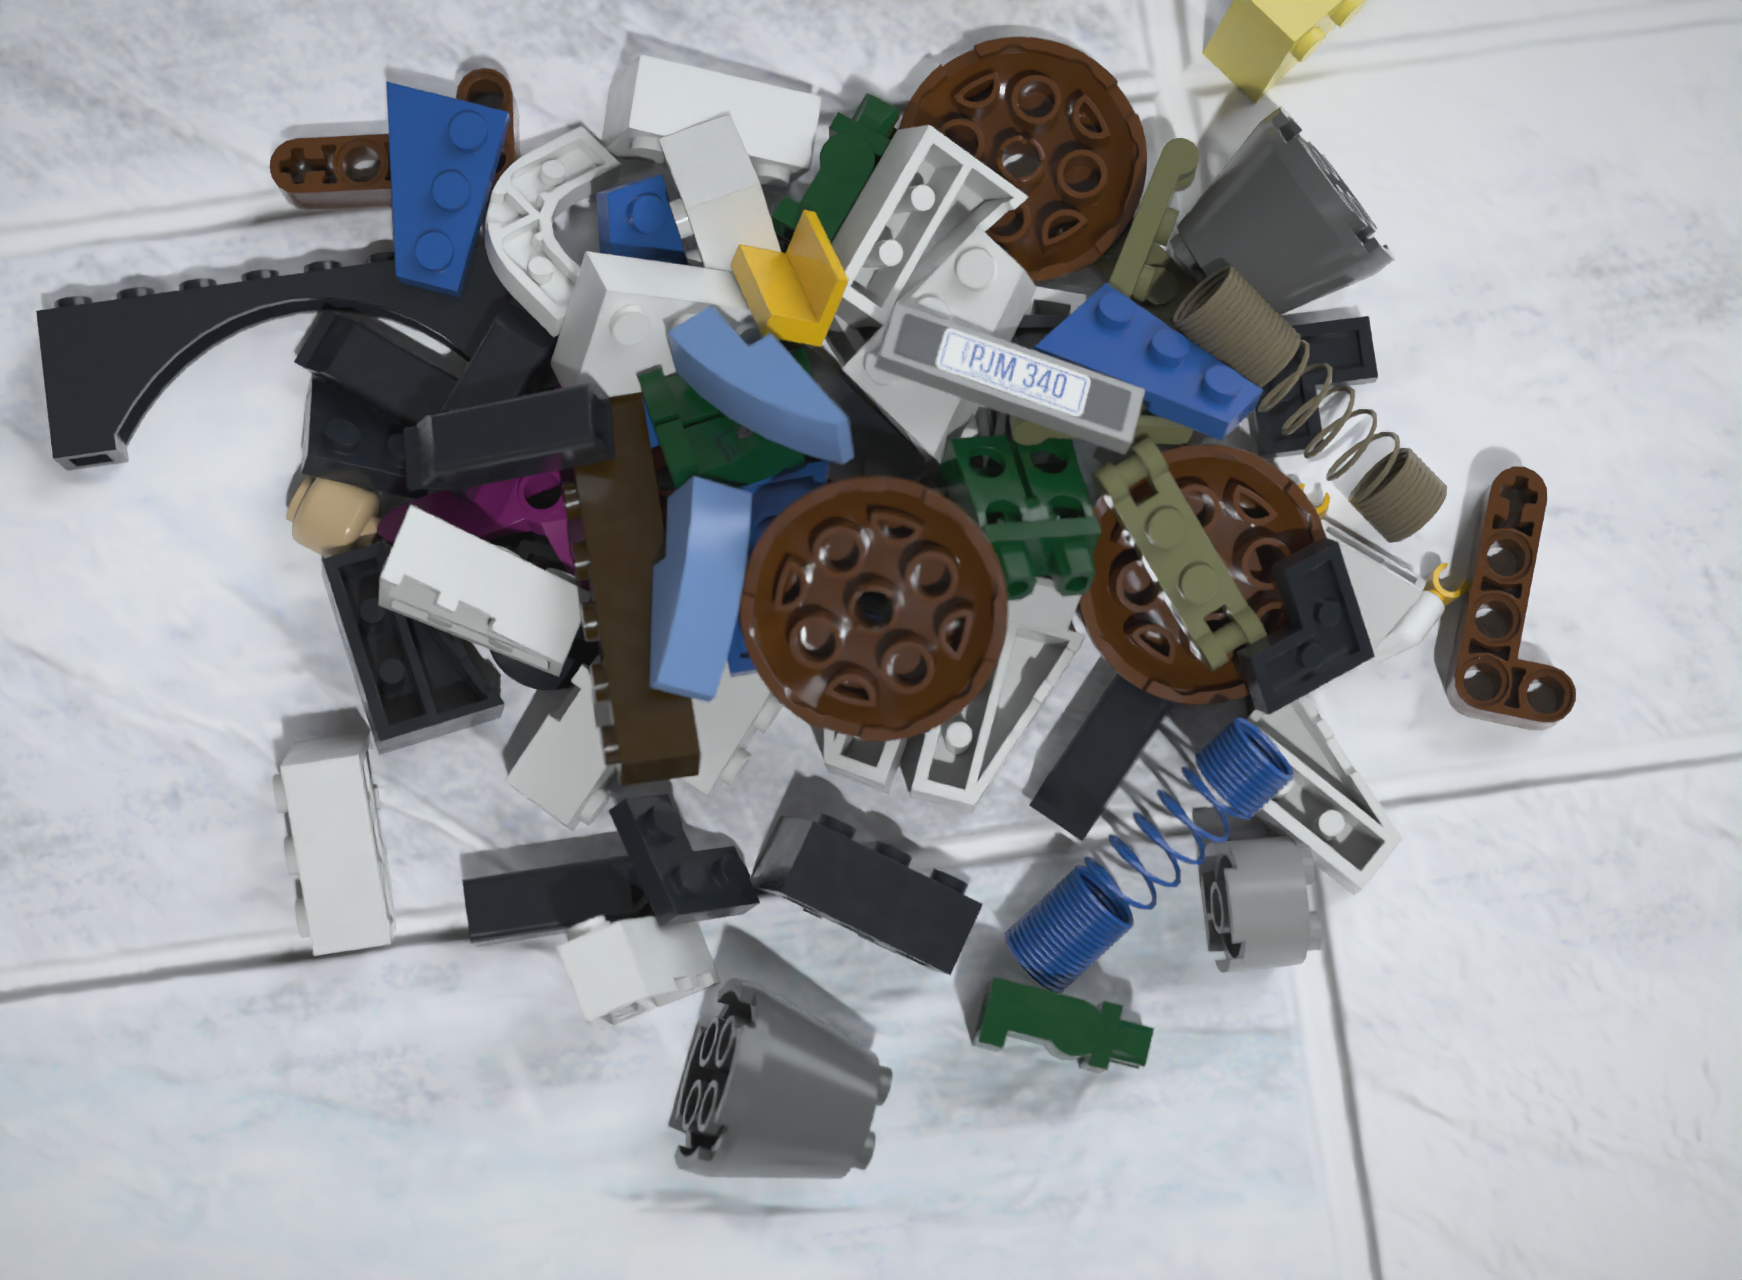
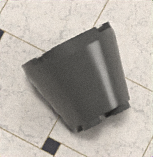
M1282 106L1259 122L1178 223L1177 229L1179 234L1169 240L1177 255L1191 271L1197 268L1202 275L1209 276L1221 267L1232 265L1261 294V297L1265 298L1270 303V306L1275 308L1279 315L1372 277L1396 260L1394 253L1387 244L1382 246L1375 237L1369 238L1377 232L1376 229L1378 227L1326 156L1321 154L1310 140L1307 142L1299 134L1303 129Z
M739 978L729 979L718 992L717 1002L725 1005L719 1017H713L707 1028L700 1026L685 1070L675 1120L682 1122L683 1130L686 1131V1147L681 1145L677 1147L674 1155L677 1167L705 1177L841 1179L852 1168L865 1170L872 1159L876 1143L875 1133L869 1130L876 1105L882 1106L889 1094L892 1083V1069L880 1065L878 1056L870 1049L766 987Z

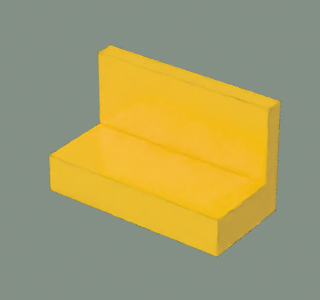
M803 210L786 253L739 244L730 267L762 336H767L771 333L777 339L821 347L849 280L816 212Z

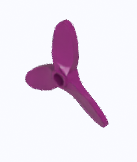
M560 382L558 383L555 390L562 388ZM571 468L482 485L472 504L448 491H438L393 509L382 518L377 526L379 537L387 545L394 546L410 505L486 542L505 536L533 531L539 535L547 536L565 570L573 576L575 574L571 542L582 541L579 520L567 521L564 509L562 482L572 481ZM548 490L561 492L558 502L547 509H536L533 507L536 498L541 493ZM588 580L581 581V588L590 592Z

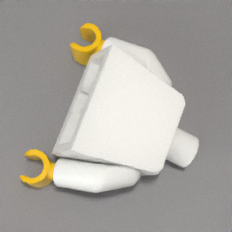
M1305 483L1299 484L1298 486L1304 491ZM1326 492L1322 505L1315 508L1321 520L1326 538L1339 542L1375 657L1368 661L1381 663L1419 645L1442 616L1445 606L1450 605L1466 592L1468 581L1464 579L1453 592L1446 591L1439 583V575L1448 566V563H1441L1423 579L1328 523L1324 518L1326 517L1331 497Z

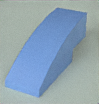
M709 306L667 332L676 372L703 399L729 418L768 440L810 456L844 464L854 458L848 418L771 333L748 347L712 306Z
M693 476L668 497L666 557L653 567L651 688L705 702H710L715 698L727 660L741 598L750 533L752 493Z

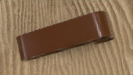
M481 68L473 70L463 77L457 88L456 99L475 103L482 95L497 94L503 98V103L499 110L507 111L510 115L511 121L501 152V156L506 158L505 165L495 174L488 201H490L492 191L501 175L521 157L520 122L517 101L509 81L495 69ZM389 134L296 138L282 143L271 156L269 165L271 177L287 202L296 208L313 210L392 206ZM373 160L380 163L378 173L370 181L361 183L350 179L351 171L361 161ZM310 165L313 171L305 173L304 183L296 184L292 177L300 176L301 166ZM335 174L337 182L332 183L328 176Z
M1513 466L1503 470L1487 487L1481 499L1466 576L1468 588L1462 597L1446 681V696L1450 705L1458 713L1469 718L1527 730L1543 731L1556 725L1572 711L1576 701V688L1572 679L1563 670L1551 665L1518 659L1548 500L1547 487L1543 478L1527 467ZM1510 488L1517 489L1518 500L1527 504L1515 515L1511 528H1501L1508 520L1510 500L1503 498V496ZM1499 547L1509 550L1517 561L1516 574L1502 576L1495 573L1487 561L1489 549ZM1492 609L1503 617L1506 630L1503 637L1489 638L1478 630L1475 617L1478 610ZM1479 670L1491 678L1494 685V693L1490 700L1479 701L1472 698L1466 692L1464 687L1466 672ZM1542 683L1554 691L1557 698V706L1554 713L1542 714L1530 706L1527 699V690L1530 684Z

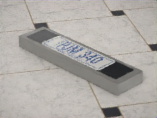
M896 302L890 313L874 368L1124 455L1132 444L1145 392L1143 388Z

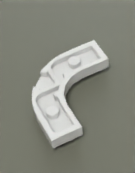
M583 126L533 149L511 164L495 184L485 221V246L495 274L510 294L553 337L560 334L580 271V267L564 252L555 239L552 227L554 219L571 205L617 183L622 165Z

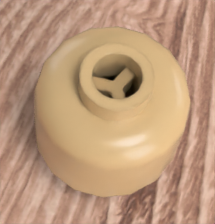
M308 475L292 498L286 513V520L293 523L292 536L297 543L328 558L379 542L380 537L377 534V526L382 519L377 516L380 509V499L371 489L319 477L314 478Z

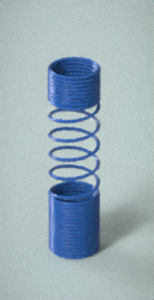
M1235 717L1233 722L1225 726L1224 730L1219 732V735L1211 739L1209 744H1206L1205 748H1202L1195 755L1197 767L1206 781L1223 800L1238 812L1218 801L1188 767L1181 768V773L1185 779L1204 798L1211 802L1221 819L1225 834L1222 837H1216L1196 826L1167 792L1158 789L1157 796L1160 801L1191 831L1198 845L1200 857L1197 860H1193L1169 847L1162 835L1148 819L1139 812H1133V819L1139 828L1166 852L1176 873V879L1173 882H1167L1146 871L1132 850L1119 837L1110 834L1108 841L1111 846L1131 867L1143 876L1151 893L1152 901L1148 905H1143L1127 897L1096 860L1091 857H1085L1084 863L1086 866L1076 865L1065 878H1062L1051 891H1048L1042 899L1005 932L1006 944L1011 954L1030 977L1049 991L1062 993L1092 963H1095L1097 959L1104 955L1106 950H1109L1129 929H1132L1134 920L1129 905L1145 910H1152L1156 906V890L1153 882L1164 887H1177L1181 883V872L1177 859L1194 865H1201L1205 861V847L1200 836L1213 842H1226L1229 839V824L1224 812L1237 819H1251L1256 812H1259L1260 808L1265 806V803L1273 799L1279 793V790H1282L1284 786L1288 785L1289 781L1294 779L1292 768L1286 758L1255 725L1246 719Z

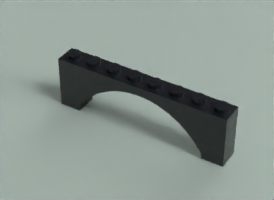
M486 247L474 248L461 297L400 283L396 277L395 252H381L366 257V264L341 267V263L338 261H318L305 265L303 267L304 273L279 276V272L276 270L264 269L244 273L241 275V282L217 285V281L214 279L200 278L180 283L178 291L155 294L152 288L137 287L117 292V299L93 303L91 298L84 296L58 299L54 302V308L36 311L53 459L67 471L129 462L128 445L144 417L163 392L191 364L212 348L242 331L263 323L299 314L324 313L325 309L337 313L361 314L392 321L420 332L449 348L468 363L495 316L510 302L513 296L495 274L489 261ZM552 367L536 393L555 390L559 380Z

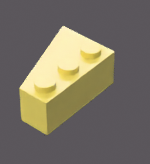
M1233 0L1202 54L1256 104L1298 62L1302 63L1308 59L1336 25L1339 28H1343L1363 8L1366 0Z

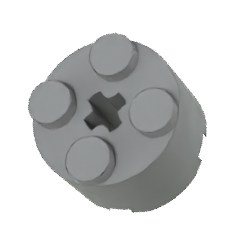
M1286 835L1213 842L1206 846L1205 857L1215 856L1214 872L1202 873L1201 886L1204 921L1209 945H1222L1226 959L1215 960L1218 969L1222 973L1302 965L1308 951L1321 949L1322 929L1320 919L1316 911H1309L1307 885H1312L1315 879L1314 859L1309 846L1296 847L1294 841Z

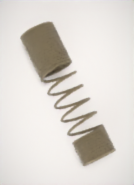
M1232 265L1221 267L1211 273L1181 302L1174 313L1173 325L1186 338L1259 388L1272 380L1289 363L1300 345L1305 348V354L1296 372L1279 383L1267 394L1259 405L1258 411L1260 413H1265L1279 403L1301 375L1317 368H1324L1327 371V379L1319 395L1301 406L1285 422L1281 429L1283 436H1287L1297 430L1313 414L1325 397L1339 391H1346L1350 394V401L1343 416L1323 429L1308 444L1303 455L1305 459L1312 458L1321 452L1335 438L1347 420L1361 414H1369L1372 417L1373 423L1367 437L1335 461L1326 474L1327 481H1334L1346 473L1364 453L1370 442L1385 436H1390L1395 440L1393 452L1378 461L1363 476L1348 497V502L1388 543L1401 542L1411 537L1434 517L1446 499L1447 485L1410 447L1400 448V437L1395 432L1375 434L1377 413L1373 409H1358L1352 412L1355 404L1354 389L1350 386H1336L1329 389L1332 382V367L1328 363H1314L1306 366L1310 354L1309 343L1301 340V335L1279 315L1275 308L1270 306V303L1265 298L1261 297V294ZM1299 416H1301V418H1300L1297 422H1295V423L1293 424V422H1294ZM1329 432H1331L1316 448H1314L1321 439H1323ZM1354 454L1353 457L1341 469L1334 473L1337 470V468L1347 458Z

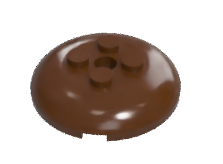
M1006 37L976 44L973 46V50L954 58L944 66L940 64L932 71L913 94L903 113L898 130L925 125L932 126L1028 196L1015 210H1009L985 233L1026 271L1034 284L1054 281L1072 275L1098 260L1123 235L1139 206L1147 174L1146 139L1139 115L1135 113L1128 98L1118 86L1117 79L1107 69L1085 53L1068 45L1036 37ZM1021 154L1030 157L1036 163L1037 169L1028 176L1015 179L1012 174L1006 171L1003 163L1010 156Z
M1190 444L1160 451L1168 465L1170 474L1248 606L1261 621L1267 635L1289 624L1290 621L1271 565L1326 537L1321 520L1304 491L1295 481H1291L1278 468L1265 461L1264 458L1239 448L1218 444ZM1145 478L1128 488L1134 503L1152 492ZM1101 495L1092 509L1093 517L1097 518L1101 530L1100 538L1093 552L1096 575L1089 591L1081 595L1078 602V610L1084 628L1102 658L1113 670L1136 687L1173 702L1208 705L1224 703L1250 695L1237 652L1247 647V645L1244 643L1227 654L1229 661L1213 672H1210L1205 667L1104 497ZM1222 607L1203 618L1212 633L1230 622Z
M858 476L837 480L822 485L792 502L773 520L757 542L745 573L740 598L741 627L745 645L758 675L770 692L788 710L808 724L820 730L824 727L841 734L861 737V741H893L909 738L934 729L956 716L980 693L991 677L1000 657L1008 627V592L1003 570L990 541L982 529L963 509L944 495L924 485L887 476ZM864 591L881 592L892 599L894 613L884 619H872L861 610L858 603L859 597Z

